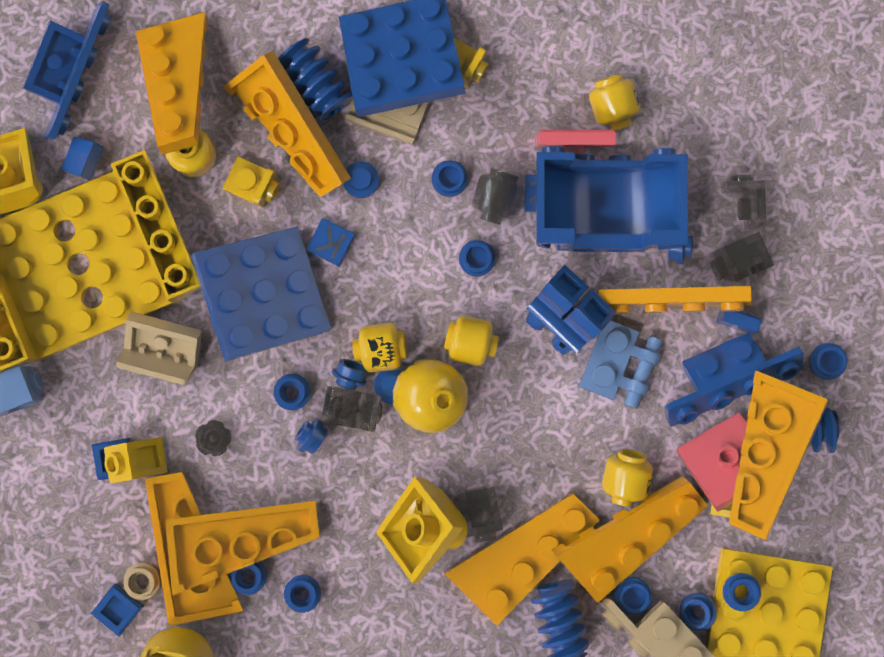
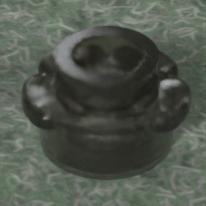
M211 420L206 425L202 424L195 434L198 450L204 455L212 454V456H220L227 450L226 446L231 443L232 438L230 430L224 428V424L217 420ZM211 435L216 436L215 442L210 440Z

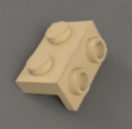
M130 312L125 323L124 349L117 358L116 367L136 374L166 380L170 383L187 385L198 365L202 330Z

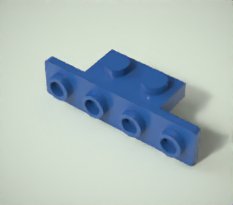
M101 1L96 5L85 35H81L51 20L47 24L22 86L23 90L57 104L44 135L47 139L54 140L57 134L63 136L67 130L71 116L66 114L70 102H77L81 95L84 82L79 79L84 67L91 68L98 49L93 47L97 34L104 35L111 16L106 14L109 4Z
M746 333L682 361L683 369L696 392L665 405L666 420L669 426L688 424L702 413L711 409H723L734 399L746 394L752 395L755 370L782 381L795 377L803 369L804 353L802 349L797 347L766 361L750 333Z

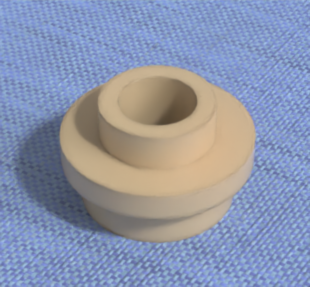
M145 562L131 566L126 571L123 579L125 591L136 600H147L153 597L161 586V576L158 569L152 564ZM140 574L146 575L149 579V584L145 588L137 584V577Z

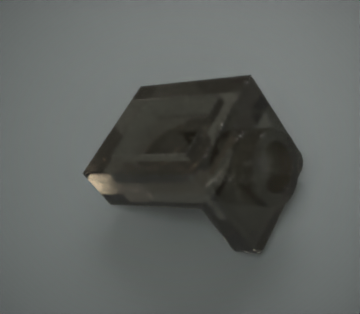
M753 175L732 176L731 181L721 186L722 194L743 193V198L738 199L737 215L739 220H744V229H759L765 226V180L754 181Z

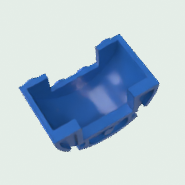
M543 147L542 152L536 153V245L548 249L551 248V244H557V250L571 252H643L654 246H658V250L687 246L688 154H676V149L658 148L654 149L653 154H649L642 161H631L630 155L622 154L611 155L609 160H595V155L592 154L575 155V152H564V147Z

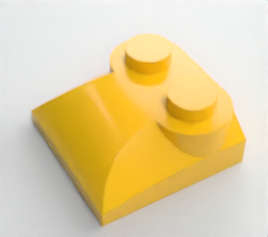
M25 128L0 135L1 215L33 205L40 199L43 193V185L36 175L29 135Z
M414 476L376 533L411 583L418 584L444 555L447 549H457L464 543L467 536V523L463 515L442 489L425 478Z

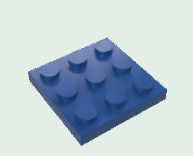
M410 0L339 16L354 106L358 117L466 94L446 0Z
M298 226L194 252L191 255L225 362L331 330Z

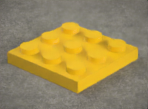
M721 548L713 601L717 607V618L708 629L706 648L714 657H820L833 567ZM735 573H746L757 580L761 588V597L754 608L748 611H737L725 602L722 588L729 576ZM739 585L736 587L735 596L737 598L745 596L747 592L746 586Z

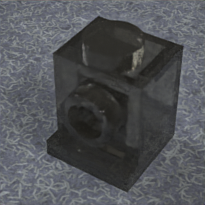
M760 232L712 252L714 259L710 261L712 271L719 281L733 275L737 282L755 274L754 266H757L759 272L774 266Z
M494 485L457 491L461 513L467 523L466 537L474 536L475 542L496 539V531L503 530ZM485 509L488 512V518L484 522L476 521L474 519L476 510Z

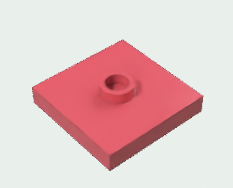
M540 130L535 134V147L560 146L564 147V152H575V154H585V147H610L616 145V132L614 130Z
M740 412L676 449L679 457L717 512L732 504L736 478L741 461V449L747 422Z

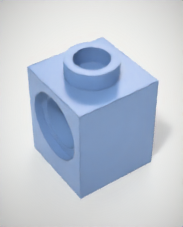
M18 366L0 373V417L43 401L40 392L44 391V384L36 370L32 371L29 366Z

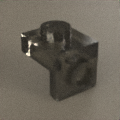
M327 386L321 422L374 432L376 424L380 422L382 417L381 396Z

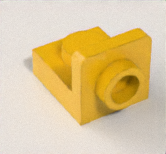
M454 38L464 87L468 89L473 80L477 83L481 81L489 66V63L484 61L487 50L479 47L477 51Z
M237 156L222 189L263 208L266 201L269 203L274 201L279 191L280 183L276 182L278 175L275 171L269 168L264 169Z
M162 437L104 448L105 468L108 472L110 483L168 473Z

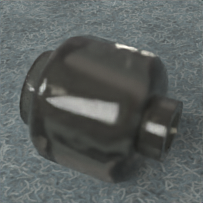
M491 168L490 174L485 173L479 177L472 205L476 210L482 212L480 219L501 225L503 218L510 220L516 217L524 193V187L518 183V176Z

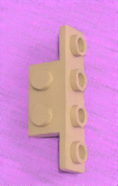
M604 597L600 601V604L606 609L602 616L617 631L623 627L632 637L627 643L640 657H646L647 655L649 657H714L663 601H659L636 625L630 621L612 600Z

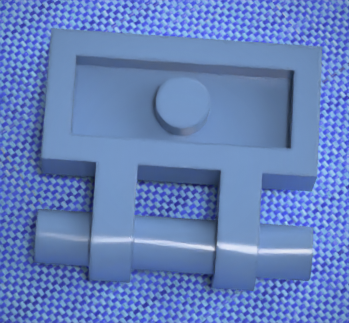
M610 320L597 336L578 387L614 400L618 387L628 390L624 405L637 409L642 396L646 397L650 386L646 384L653 366H658L661 355L658 353L663 341L649 336L644 349L637 347L635 343L639 331ZM630 357L640 360L633 380L623 376Z

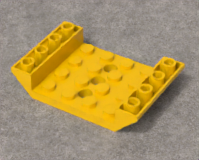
M146 150L111 163L113 171L0 218V372L31 364L125 325L126 318L130 312L147 316L180 302L201 288L194 264ZM66 221L72 222L75 226L74 237L69 241H61L57 236L59 225ZM83 254L89 260V267L85 273L76 275L71 270V261L75 256ZM96 287L101 290L103 300L98 307L89 308L85 304L84 296L90 288Z

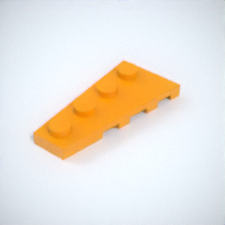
M205 12L136 31L156 143L162 155L198 145L202 107L200 90L204 84L202 68L203 58H206L207 50L205 34L208 31V17Z
M273 50L263 54L223 86L230 96L236 94L245 104L243 111L252 121L258 119L270 132L267 138L276 148L281 147L285 149L291 156L290 164L319 197L324 196L351 179Z
M751 286L598 290V295L617 312L616 314L630 313V307H645V313H666L667 307H683V312H705V307H721V311L735 312L744 311V307H752Z
M755 370L752 397L749 403L748 420L741 449V461L736 478L729 524L767 541L827 407L828 399Z
M183 471L145 478L169 626L243 612L228 574L172 596L165 519L202 514Z
M682 476L648 495L646 499L642 500V504L630 511L623 509L612 515L613 520L596 530L591 527L579 534L580 539L567 546L562 543L551 550L595 601L599 603L706 509L708 505L692 484Z
M571 493L492 544L450 568L444 574L498 626L560 562L551 549L562 543L567 546L580 539L579 534L593 527L600 519Z
M316 501L165 519L172 596L320 538Z

